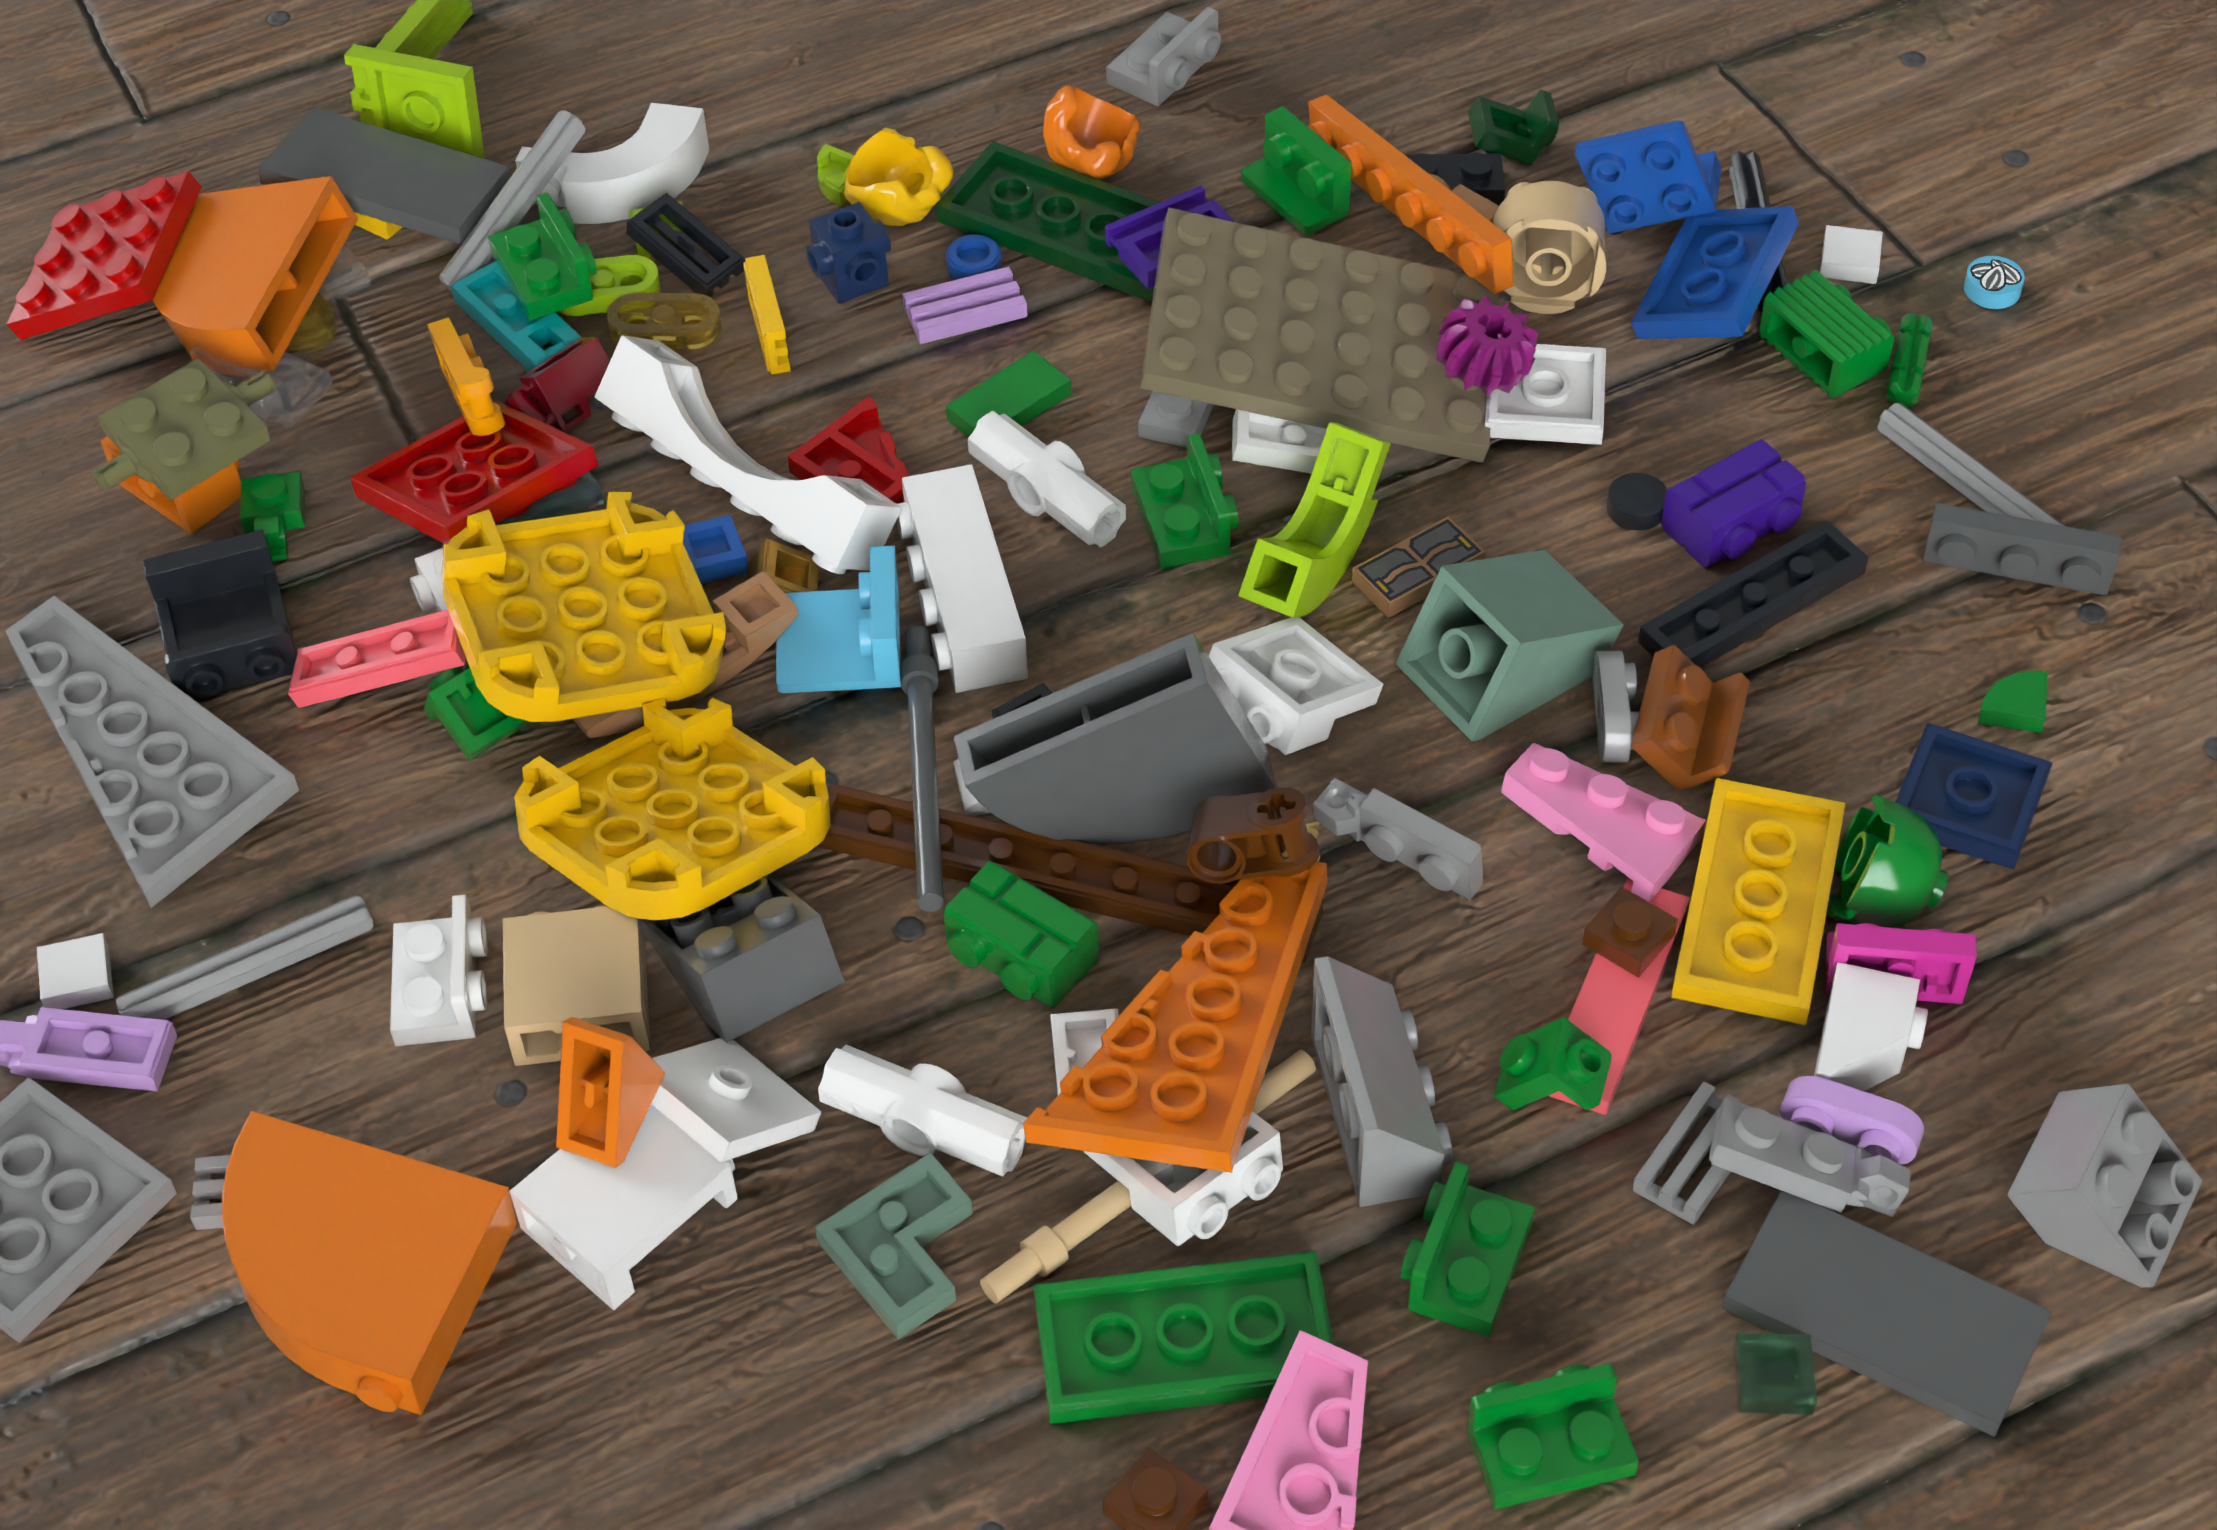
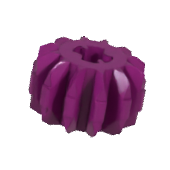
M1486 295L1477 304L1471 300L1464 299L1459 307L1455 310H1450L1448 317L1444 318L1438 332L1440 337L1436 347V360L1445 364V377L1463 380L1464 391L1472 385L1480 387L1487 397L1495 389L1510 393L1512 388L1519 381H1523L1525 375L1529 374L1535 361L1533 356L1536 351L1538 332L1527 326L1528 315L1513 314L1509 311V301L1503 306L1494 305Z

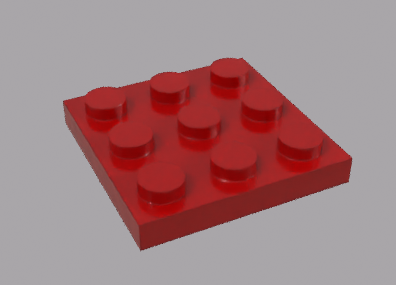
M189 171L167 178L158 176L142 186L123 192L114 190L104 195L101 199L82 205L70 204L61 209L52 219L51 224L53 227L44 246L34 257L35 265L26 284L16 295L17 303L6 325L22 340L152 301L202 186Z
M493 399L492 402L500 406L505 420L504 427L499 431L485 436L474 435L462 416L351 476L350 480L356 497L428 536L448 544L451 538L467 527L468 515L489 509L495 524L506 518L519 516L525 513L531 504L553 491L563 490L574 485L578 481V477L598 467V462L593 445Z

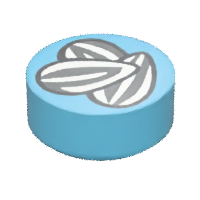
M2000 256L1980 257L1968 266L1964 282V292L1972 302L1981 307L1989 309L2007 308L2015 304L2020 298L2025 279L2024 272L2018 264L2010 259Z

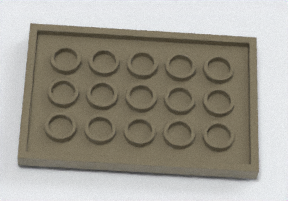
M1168 207L1163 224L1140 388L1327 429L1329 422H1337L1394 444L1483 463L1490 447L1491 428L1485 427L1487 396L1480 387L1472 385L1464 391L1463 380L1445 377L1446 366L1436 360V347L1440 337L1438 332L1444 318L1448 317L1450 310H1455L1459 307L1464 299L1471 300L1477 304L1485 295L1494 305H1498V293L1493 294L1476 279L1469 277L1465 273Z

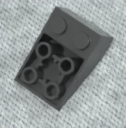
M771 874L762 877L703 910L682 918L664 920L640 919L644 935L702 1020L726 1043L845 982L820 914Z

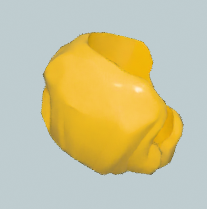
M885 127L863 143L851 159L845 175L844 195L851 205L860 202L873 220H880L888 226H904L909 223L920 222L930 212L932 206L941 199L940 194L952 181L954 170L948 157L938 147H916L913 137H905L895 129Z

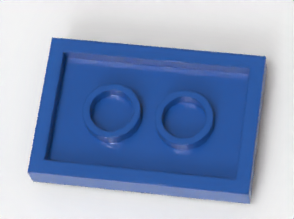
M1793 206L1716 210V212L1687 217L1631 321L1637 338L1672 340L1678 338L1742 337L1799 225Z

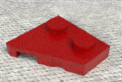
M869 396L787 456L789 472L799 480L823 475L861 479L894 503L904 502L902 478L910 475L904 462L897 458L896 445L889 431L885 432L879 419L878 407Z

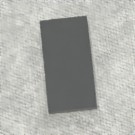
M313 107L258 167L260 183L264 185L332 176L354 212L458 244L463 241L510 179L509 166Z
M1782 1190L1726 1292L1722 1309L1993 1437L1997 1434L2052 1314V1311L1814 1202Z

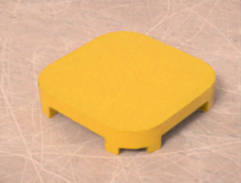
M608 492L607 509L503 525H495L489 509L467 516V527L451 538L448 544H443L442 590L445 603L476 685L489 704L507 716L529 722H557L642 707L643 704L665 698L666 703L679 701L699 694L715 680L722 662L726 635L724 613H714L683 544L685 524L674 510L664 516L655 509L631 503L632 492Z
M665 698L643 704V727L560 768L555 767L541 756L536 757L523 766L524 781L514 796L519 838L533 854L609 908L628 917L647 920L682 918L715 904L807 854L825 839L831 826L825 769L813 757L795 766L733 726L731 705L715 698L709 700L708 708L705 710L696 708L667 710Z

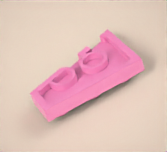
M1532 743L1506 771L1501 789L1502 794L1555 834H1572L1590 848L1587 858L1602 870L1607 871L1614 866L1632 879L1634 882L1631 892L1648 902H1651L1700 842L1706 823L1705 819L1685 811L1676 803L1660 800L1625 784L1618 777L1602 774L1569 759L1558 750L1545 748L1536 743Z
M1301 1330L1299 1331L1209 1530H1353L1368 1360Z

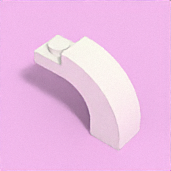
M651 103L642 125L630 139L616 147L600 152H570L541 194L548 192L555 206L566 207L573 223L600 224L629 219V210L647 207L665 193H668L672 198H676L697 177L709 153L703 108ZM521 148L515 160L517 168L532 148Z

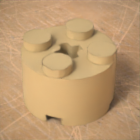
M1559 181L1520 182L1514 185L1508 191L1507 198L1498 207L1493 219V224L1512 238L1513 287L1504 291L1511 296V302L1514 305L1532 313L1557 314L1575 308L1576 301L1589 293L1591 297L1599 290L1606 274L1605 219L1597 203V197L1589 188L1577 187Z

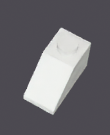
M1838 962L1828 999L1814 1076L1865 1091L1899 1074L1907 1047L1920 1049L1923 1040L1928 1009L1915 1007L1920 980Z

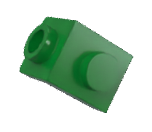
M1565 1017L1559 1018L1529 1033L1519 1034L1508 1042L1500 1056L1499 1065L1501 1070L1493 1097L1514 1111L1560 1091L1583 1109L1590 1110L1600 1105L1612 1055L1608 1049Z

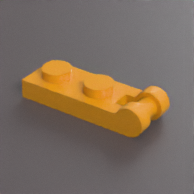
M449 317L427 324L442 373L471 433L477 436H485L502 429L505 425V420L500 406L493 403L490 393L493 391L494 385L490 372L487 368H484L480 356L476 355L469 334L458 336Z

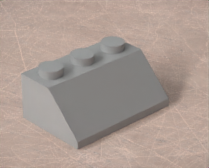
M1331 957L1315 958L1311 1039L1358 1206L1364 1207L1429 1195L1434 1182H1442L1443 1165L1452 1163L1453 1153L1450 1135L1445 1122L1434 1123L1430 1106L1435 1104L1434 1085L1430 1070L1427 1065L1417 1066L1412 1051L1417 1050L1418 1047L1416 1025L1410 1009L1400 1011L1392 984Z

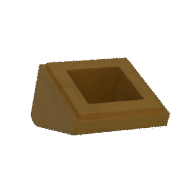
M766 538L748 564L746 581L765 571L784 593L818 591L820 566L812 560V555Z

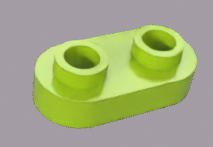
M640 255L594 259L597 274L590 276L593 300L558 312L569 316H583L642 309L653 303L660 294L661 286L658 268L651 259Z

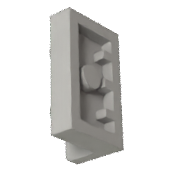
M1207 7L1192 22L1166 12L1106 67L1107 84L1159 107L1172 93L1182 89L1188 78L1204 63L1210 62L1216 56L1221 43V35L1218 33V11Z

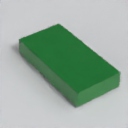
M1033 350L947 404V420L967 437L975 430L978 420L991 411L996 412L998 415L1006 414L1020 426H1023L1072 394L1071 379Z

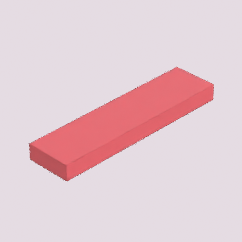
M1627 877L1624 888L1631 891L1634 881ZM1661 888L1651 900V904L1676 917L1678 922L1675 936L1639 978L1597 953L1594 956L1568 1018L1571 1023L1608 1049L1612 1055L1600 1105L1590 1109L1591 1111L1603 1115L1608 1113L1687 916L1691 897ZM1560 1091L1549 1095V1097L1579 1106Z

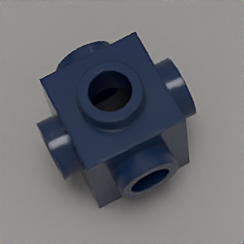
M860 202L809 220L812 243L806 246L809 265L815 276L823 281L838 304L889 285L886 253L891 251V242L888 232L880 220H872Z

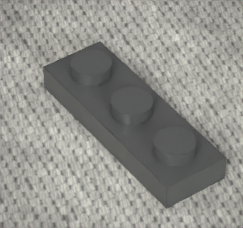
M1936 503L1925 545L1923 561L2107 596L2119 559L2122 537Z

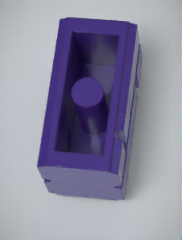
M1760 439L1666 490L1661 521L1663 530L1680 546L1685 545L1687 553L1704 568L1727 556L1730 559H1737L1752 547L1755 540L1772 531L1778 534L1784 533L1794 526L1802 513V502L1806 487L1805 477L1787 460L1781 461L1780 454L1763 439Z

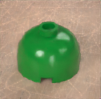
M1876 794L1871 797L1876 809L1872 811L1861 807L1850 822L1838 846L1834 873L1841 875L1839 894L1836 896L1830 892L1826 915L1850 925L1870 923L1880 927L1899 928L1915 920L1925 906L1934 908L1939 903L1946 889L1948 873L1941 870L1943 857L1937 832L1928 821L1909 808Z

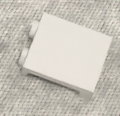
M652 1104L625 1161L617 1168L559 1149L509 1191L520 1228L613 1310L635 1292L629 1271L712 1198L725 1208H728L738 1199L732 1173L735 1170L733 1160L718 1161Z

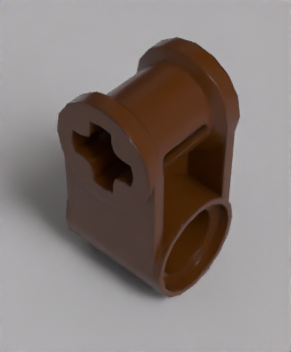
M1279 787L1259 793L1213 796L1204 799L1197 805L1193 813L1186 855L1189 869L1201 880L1221 884L1257 877L1293 876L1310 869L1317 862L1320 849L1317 839L1307 831L1304 819L1308 812L1305 796L1299 790ZM1280 807H1284L1286 809L1285 811H1283L1282 814L1280 811ZM1285 850L1288 854L1287 857H1283L1281 854L1284 853Z

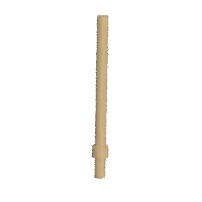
M1298 1050L1264 1075L1252 1110L1255 1114L1260 1113L1316 1072L1315 1063L1308 1053ZM1117 1181L1052 1229L1047 1226L1039 1228L1020 1242V1252L980 1280L984 1293L992 1302L997 1304L1038 1274L1041 1277L1048 1276L1068 1261V1251L1131 1206L1129 1189Z

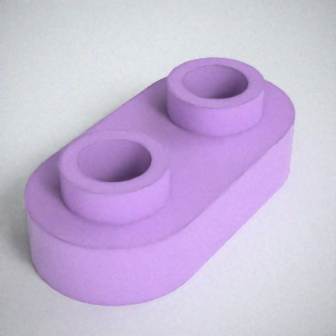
M1801 1076L1792 1080L1780 1107V1115L1785 1120L1817 1132L1832 1135L1836 1139L1857 1146V1149H1865L1872 1154V1157L1882 1155L1900 1165L1909 1163L1915 1158L1924 1134V1125L1921 1119L1906 1106L1817 1076Z

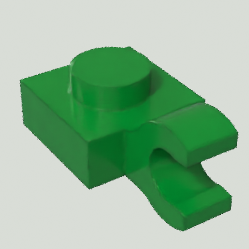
M300 471L241 478L240 520L244 533L263 529L273 561L288 558L287 530L305 528V486Z

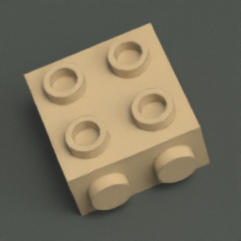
M605 904L588 909L553 913L534 912L526 916L503 918L504 1029L515 1066L561 1061L563 1021L570 1017L631 1036L644 1051H650L646 943L639 918L628 917L609 908Z

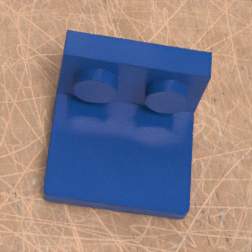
M1678 120L1583 141L1576 145L1575 156L1590 190L1597 197V203L1603 212L1609 234L1716 212L1721 176L1720 162L1715 151L1697 155L1683 121Z

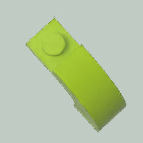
M1329 422L1300 504L1281 532L1274 537L1257 539L1238 594L1239 597L1292 618L1308 615L1325 601L1347 570L1369 526L1378 499L1372 496L1391 442L1337 422Z

